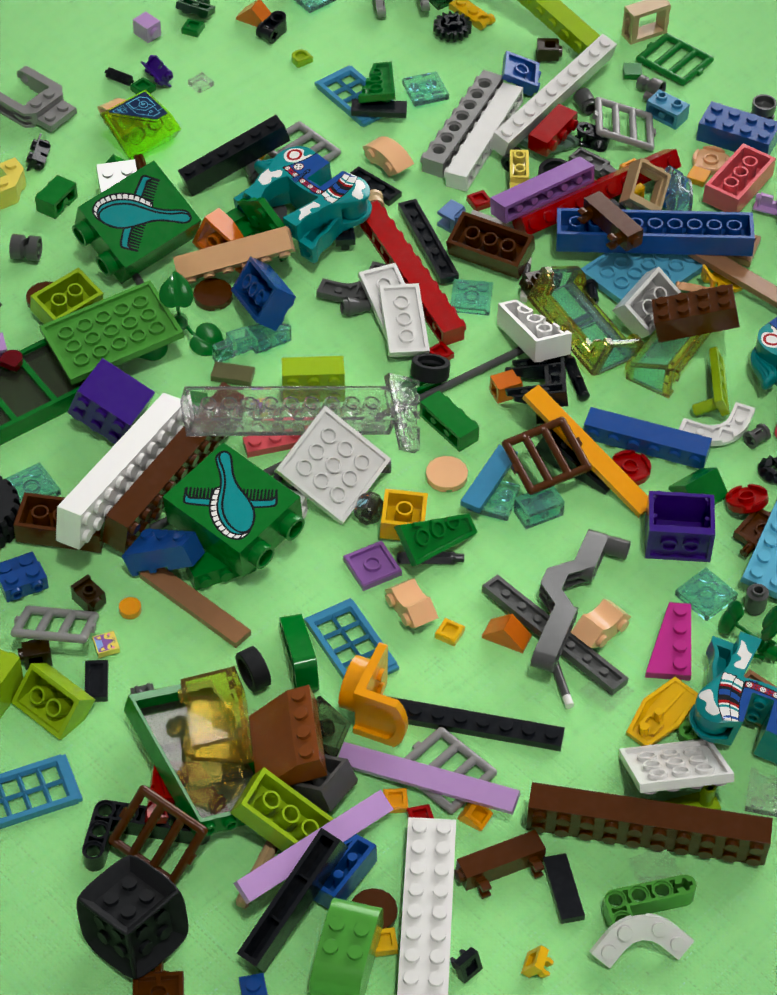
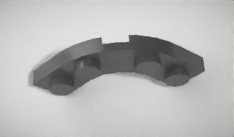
M373 261L369 269L384 266L387 264ZM323 278L316 291V297L339 303L345 297L368 299L360 281L341 283Z

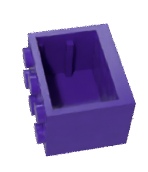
M102 358L77 390L67 413L74 419L87 425L92 431L98 432L107 438L109 442L116 444L146 412L155 392Z
M649 491L645 514V558L710 562L715 540L714 495Z

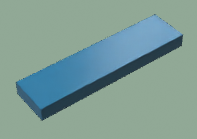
M499 444L461 499L460 506L480 513L512 465L502 445Z

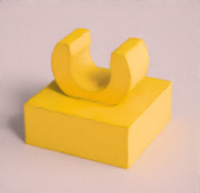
M540 945L527 952L521 973L528 978L536 974L540 978L550 976V972L544 968V965L549 967L554 963L551 958L547 957L549 949Z

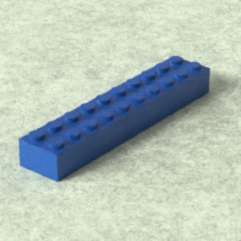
M557 208L556 251L753 256L755 241L753 212L621 209L643 228L642 244L626 252L620 245L614 250H610L606 246L607 243L611 242L607 239L608 234L600 229L591 219L587 223L581 224L577 220L581 216L578 213L580 208Z

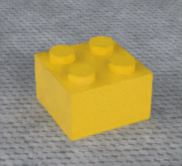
M385 488L379 538L400 541L394 528L395 526L425 521L428 493Z

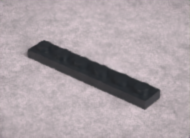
M417 199L398 203V210L440 285L459 280V273Z

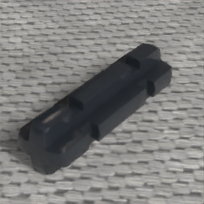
M109 67L104 72L107 78L130 86L131 83H134L132 75Z

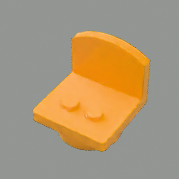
M379 642L371 659L356 655L352 659L342 681L338 703L340 708L355 712L354 734L396 747L402 742L407 732L408 716L399 700L383 695L388 678V645Z

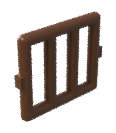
M564 417L556 418L502 441V446L512 463L511 469L514 474H518L529 495L539 493L592 469L589 460L581 448L582 442L580 438L575 437ZM561 427L581 466L570 469L550 430ZM542 434L563 472L562 474L555 477L550 475L531 438ZM520 442L524 443L544 480L543 482L535 485L532 484L512 447L513 445Z
M141 785L128 807H124L119 815L121 819L110 835L108 842L126 856L133 855L147 862L176 885L188 864L191 865L197 857L195 853L207 835L208 828L146 785ZM144 797L155 803L156 807L132 847L120 840V837ZM166 811L177 819L152 860H149L139 852L163 812ZM185 824L193 829L196 834L173 872L169 874L159 866Z

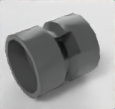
M766 94L757 95L753 99L751 113L774 120L777 106L775 98Z
M12 234L9 246L10 258L23 260L26 257L29 261H40L42 254L41 236L29 235L26 238L25 235Z

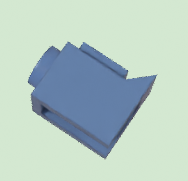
M451 199L437 211V214L443 217L437 222V226L451 233L463 211L466 212L465 207Z

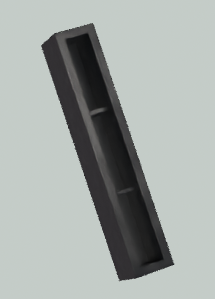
M274 115L184 166L178 172L185 187L194 196L289 142L290 138L285 125L277 115Z
M323 828L319 830L237 952L239 956L262 972H266L347 851L348 847L339 838Z

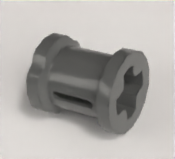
M759 423L752 431H746L743 434L745 444L751 449L756 448L763 440L767 441L771 438L769 428L762 423Z

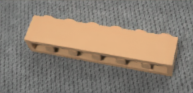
M284 226L173 257L176 272L180 273L191 284L197 282V278L204 277V279L215 277V273H231L237 267L243 269L250 256L268 263L274 257L286 258L296 251L290 228Z

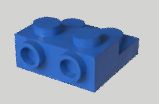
M506 51L503 57L501 79L523 87V94L532 96L538 92L540 87L538 82L541 71H539L540 63Z
M33 551L0 562V589L6 602L18 600L24 596L49 588L47 576Z

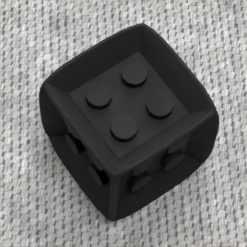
M133 855L123 857L95 878L77 898V915L86 942L102 959L132 979H139L157 967L182 944L188 934L189 924L186 905L179 889L161 872Z

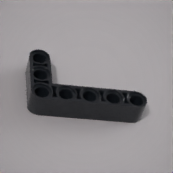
M102 800L95 805L82 847L84 865L89 871H99L105 866L111 847L108 839L121 819L119 817L124 807H128L130 803ZM140 805L123 834L139 835L145 825L147 806ZM167 812L168 820L166 824H156L148 838L164 840L177 818ZM184 824L174 842L190 844L194 835L187 825ZM205 836L201 845L206 844L210 840V836Z

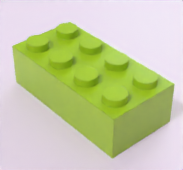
M265 767L252 776L230 812L281 851L288 849L334 819Z

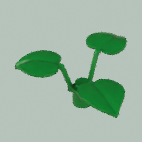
M174 271L160 288V301L168 308L176 307L177 313L174 315V318L182 330L187 329L193 335L189 345L196 354L213 356L223 352L226 349V344L220 329L216 325L208 322L202 323L196 328V333L187 325L188 318L184 313H181L180 307L186 308L191 305L193 290L185 277ZM168 345L138 358L149 361L159 360L166 355Z
M732 601L719 620L718 631L723 635H727L736 626L744 633L759 638L738 623L744 615V605L740 601ZM774 606L762 622L763 630L761 631L762 638H760L762 641L757 649L758 654H755L753 657L759 658L762 661L765 658L772 662L777 661V643L772 640L777 634V606Z

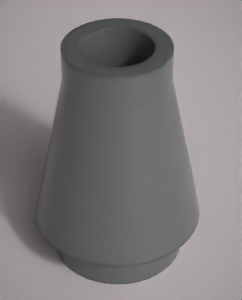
M345 297V299L340 301L341 314L347 317L367 312L371 309L368 299Z

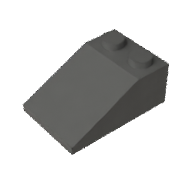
M325 754L328 776L290 785V787L321 810L331 812L356 783L357 777L348 759Z

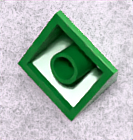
M717 467L700 468L668 488L671 492L714 495L715 505L726 499V494L728 493Z

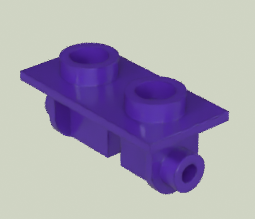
M150 55L147 63L140 62L145 67V72L153 76L157 84L172 87L168 82L172 80L173 72L164 65L157 55Z

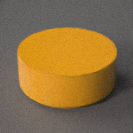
M127 597L119 603V612L123 618L135 619L141 614V602L137 598Z

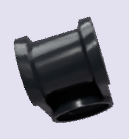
M283 11L272 12L269 17L258 25L256 36L267 39L269 43H275L287 31L286 14Z
M588 122L578 123L576 128L577 135H575L579 139L578 146L593 149L597 152H604L608 147L610 139L597 135L596 125Z

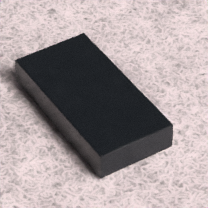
M108 660L85 661V692L96 699L95 702L108 701Z

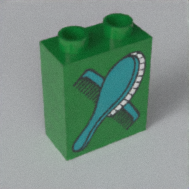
M153 160L77 208L75 225L72 226V231L81 245L87 246L91 244L98 253L96 262L100 270L107 277L114 274L122 284L132 278L134 274L140 273L192 240L199 229L201 219Z
M224 442L163 496L167 522L179 531L195 532L206 551L243 578L254 567L262 569L267 566L274 556L275 548L284 539L288 541L294 540L301 533L305 524L302 516L300 496Z

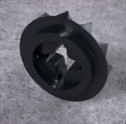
M769 455L767 459L762 458L758 465L759 475L770 483H777V470L772 468V466L777 468V457L773 458Z

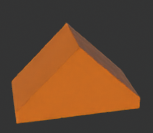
M256 0L246 6L237 15L236 20L258 27L261 22L271 15V12L262 0Z
M513 613L491 619L482 634L483 639L520 653L524 652L532 637V634Z

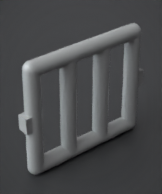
M595 98L593 119H595L597 135L647 151L654 150L656 129L653 128V115L650 112L605 98ZM602 106L612 109L613 132L603 129ZM619 111L629 114L630 137L620 134ZM636 116L644 118L646 121L647 142L637 140Z
M298 121L286 129L288 135L290 136L298 130L305 134L277 152L273 150L268 153L270 157L274 158L281 151L290 147L301 146L310 139L317 142V144L310 148L317 153L323 148L330 151V153L323 156L328 162L341 154V150L304 123Z
M28 605L20 616L15 617L11 636L84 644L87 642L90 634L95 633L99 614L94 611ZM31 615L43 616L35 630L23 629ZM53 617L65 618L58 632L45 631ZM75 619L87 620L80 634L68 633Z
M444 727L436 729L423 742L418 741L412 746V751L404 757L405 759L415 761L440 738H443L451 746L429 764L430 766L440 768L459 751L468 759L454 771L455 773L464 775L473 766L477 765L485 772L479 779L489 782L497 775V770ZM419 789L449 814L455 813L466 803L458 799L450 803L440 794Z

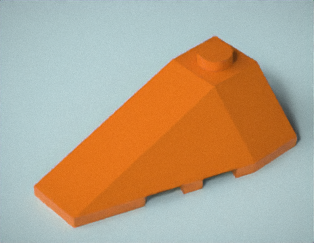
M218 208L204 217L192 243L197 248L204 249L244 238L235 222ZM241 267L235 268L239 273L243 270Z

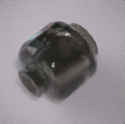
M367 492L359 496L354 508V515L359 522L369 525L380 520L383 509V500L380 495L374 492Z

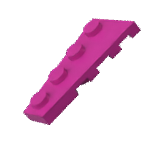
M669 602L645 678L672 679L677 677L679 680L690 681L691 604Z

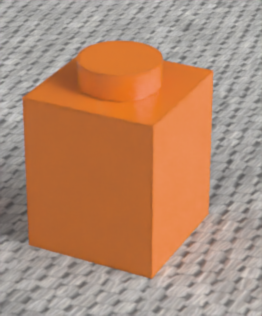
M513 369L490 376L489 390L498 404L513 399L512 396L506 395L505 389L523 387L521 378L515 374Z

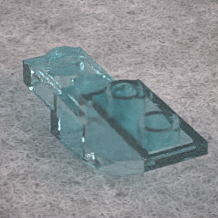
M668 165L664 169L667 173L671 174L668 185L669 194L665 198L666 209L670 211H692L693 189L691 179Z
M282 323L274 331L261 324H256L226 332L225 340L212 345L213 360L223 362L250 350H253L255 354H259L291 341V325Z

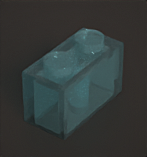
M553 486L534 495L527 493L516 497L514 500V513L524 528L529 529L563 516L565 501Z

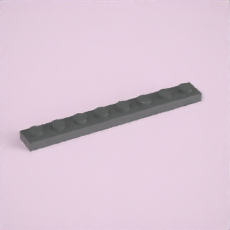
M496 575L482 585L483 593L508 613H513L523 625L538 637H541L550 615L499 575ZM570 633L561 654L611 695H614L628 683L629 678Z

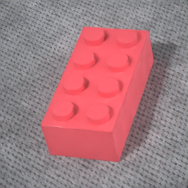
M743 143L705 184L702 202L724 212H740L773 176L776 158Z

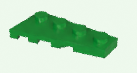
M392 61L374 63L369 72V78L365 81L366 85L362 87V93L358 96L359 103L390 102L391 100H396Z
M469 513L394 527L412 567L478 533Z

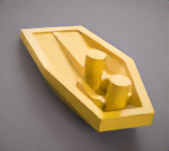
M677 677L672 678L642 700L626 731V735L641 746L656 744L680 727L693 705H695L698 693Z

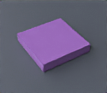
M382 540L343 556L344 563L363 591L402 576L401 568Z

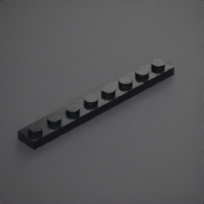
M391 697L399 700L408 716V725L431 729L444 727L447 731L561 752L565 727Z

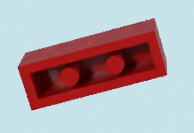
M558 104L528 134V149L545 157L552 151L554 152L558 145L565 141L567 136L577 128L578 112Z

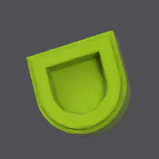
M299 49L292 53V63L297 68L313 62V56L306 50Z

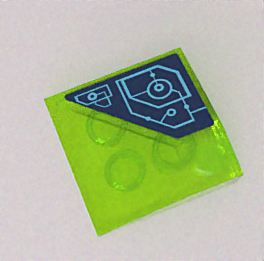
M146 89L100 114L129 160H134L135 155H144L170 141L181 131V127L173 115Z

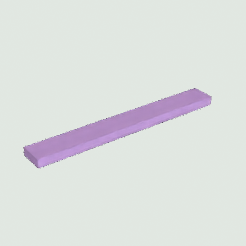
M347 742L343 743L338 757L348 759L352 769L355 771L511 815L514 813L521 794L520 790Z
M379 790L321 828L339 838L342 842H345L394 809L382 790ZM321 828L234 882L233 884L245 903L252 902L286 880Z

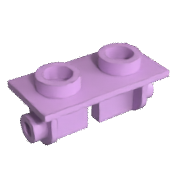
M763 192L761 194L757 193L753 210L777 216V201L773 200V195Z

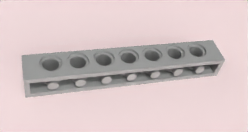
M483 70L479 76H476L472 87L468 88L465 97L461 98L458 107L453 109L451 117L446 119L442 130L438 131L435 140L430 142L428 150L422 154L420 159L422 172L440 178L444 177L445 168L449 167L453 156H456L460 145L464 144L467 134L473 130L474 123L478 122L482 111H485L489 100L493 99L496 89H499L502 85V75Z

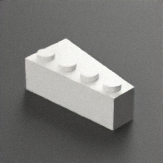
M516 299L498 303L497 325L534 363L571 354V332L568 330L563 332L558 324L548 323L546 317L533 314V309Z

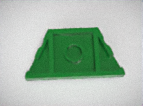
M253 197L248 200L242 198L237 201L249 218L251 225L259 233L285 226L264 197H259L258 199ZM288 257L279 258V260L282 262L286 260Z

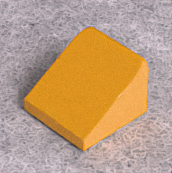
M468 802L457 819L478 831H482L493 815V812L486 807Z

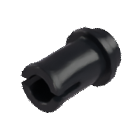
M588 279L583 284V290L586 292V301L589 305H595L599 302L597 292L599 286L594 279Z

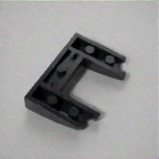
M564 356L535 363L531 358L513 360L514 367L505 368V371L513 369L515 374L522 378L545 379V384L540 386L560 407L568 406ZM537 385L505 389L506 395L512 396L515 402L527 404L522 399L523 396Z

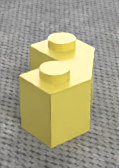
M16 157L0 163V210L17 204L22 190L26 187L24 168Z

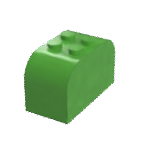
M335 897L332 899L313 962L309 984L310 995H365L384 925L383 908Z

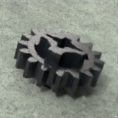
M449 11V14L443 12L442 16L437 15V19H434L433 32H435L436 36H440L441 40L447 39V42L450 39L454 42L457 39L463 41V37L468 38V34H471L472 21H469L470 18L465 17L464 13L458 14V11L455 14H452L451 11Z

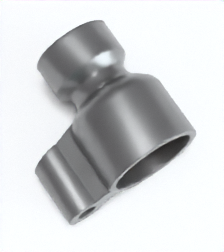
M640 75L636 88L646 90L643 95V101L647 102L659 89L665 92L666 81L658 78L649 79L645 75Z

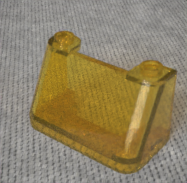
M235 666L180 679L181 689H178L180 702H185L187 707L190 737L186 738V743H183L185 756L190 757L192 761L237 764L254 762L247 699Z

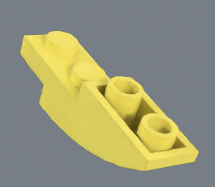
M510 150L509 189L529 180V150Z

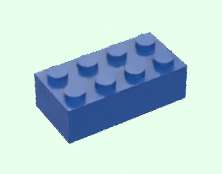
M711 101L698 124L696 140L733 152L744 143L770 155L777 143V121Z
M251 256L231 289L256 323L274 331L283 323L284 316L289 308L293 306L296 298L270 265Z

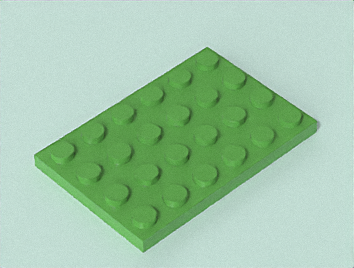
M151 280L39 326L41 334L71 385L85 380L102 358L114 366H118L184 338L183 330L169 308L160 301L159 293Z

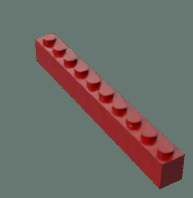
M664 149L644 158L649 160L651 164L663 168L667 173L682 167L676 149ZM630 165L594 180L591 184L512 220L514 229L532 235L556 224L557 208H582L584 198L598 191L602 192L608 199L620 195ZM639 173L636 185L647 183L652 179Z
M378 200L371 202L372 212L366 221L359 224L387 265L396 263L405 284L419 283L425 322L438 341L449 345L464 340L466 330L464 320L459 318L455 307L450 305L446 294L442 293L439 289L437 281L432 279L429 270L422 265L420 257L415 255L411 244L406 242L402 231L397 229L394 220L388 216L386 208L382 207Z

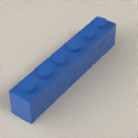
M590 407L583 428L595 442L626 450H634L637 453L698 469L705 467L712 438L593 407Z

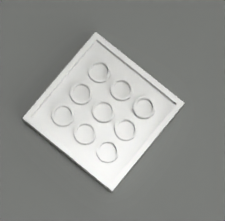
M324 406L274 472L342 525L354 510L359 496L366 494L391 458L327 406Z
M703 739L619 749V758L640 793L651 795L657 791L667 790L669 792H676L681 788L700 789L706 785L724 786L727 783L734 782V772L714 743Z

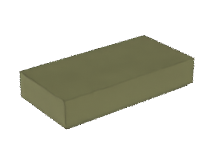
M215 361L211 373V381L251 387L255 375V367Z

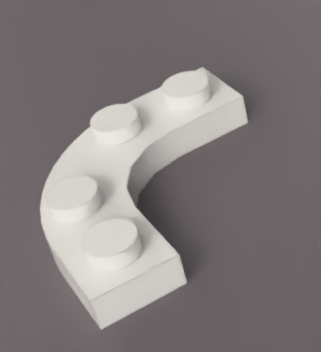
M736 402L728 419L721 424L707 425L683 418L678 430L712 438L711 447L727 445L741 438L747 431L756 408Z
M646 913L644 915H629L618 920L604 932L589 951L608 968H611L622 953L633 943L642 940L653 941L679 960L693 944L694 940L670 920L656 914Z

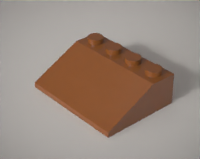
M310 685L285 691L249 716L255 774L265 767L289 786L328 776L318 705Z

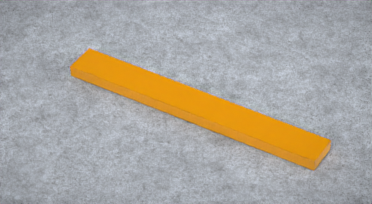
M539 384L523 396L522 399L545 423L559 417H564L575 437L580 438L582 442L581 448L592 466L591 470L638 518L646 512L648 495ZM561 427L552 429L572 449Z

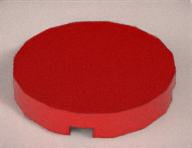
M623 450L612 457V460L637 485L645 483L650 477L652 466L650 460L644 454L635 453L634 450Z
M748 484V487L742 488V485L737 486L726 494V506L732 512L740 514L757 512L768 504L769 496L767 490L755 484Z

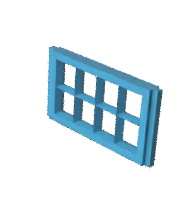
M349 65L315 82V86L320 92L361 127H365L383 118L351 116V107L347 103L351 102L352 99H358L359 94L362 93V90L356 93L351 88L358 84L365 86L367 79L354 67ZM351 75L355 81L346 85L342 79ZM336 82L342 86L335 91L328 88V86ZM346 90L351 94V96L343 100L337 96Z
M351 598L304 618L307 628L342 679L347 671L345 667L349 666L352 659L342 663L336 653L351 647L356 655L367 658L373 655L375 649L361 655L355 646L356 644L370 639L375 647H377L379 642L383 643ZM351 612L357 621L342 627L336 617ZM332 620L338 629L323 635L317 626ZM360 625L366 635L351 641L345 631ZM341 633L348 643L332 649L327 639ZM388 650L389 675L399 670V666Z
M66 754L53 756L0 774V804L3 803L7 815L0 818V829L79 804L78 802L83 801ZM56 766L60 779L45 783L41 771ZM36 773L40 786L26 790L21 777ZM16 779L21 792L6 797L2 784ZM63 784L67 797L52 801L48 788ZM43 790L47 803L32 808L28 795ZM23 797L27 810L12 814L8 801Z

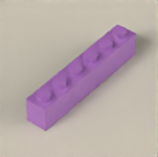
M579 156L490 197L491 214L502 222L508 223L594 182V165Z

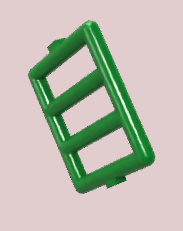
M665 33L654 43L650 42L647 48L636 57V61L684 86L696 75L700 76L703 74V70L714 61V57L669 33ZM666 41L674 44L656 61L652 62L646 59ZM681 48L689 52L669 70L661 66ZM695 56L703 59L700 64L684 77L675 74Z

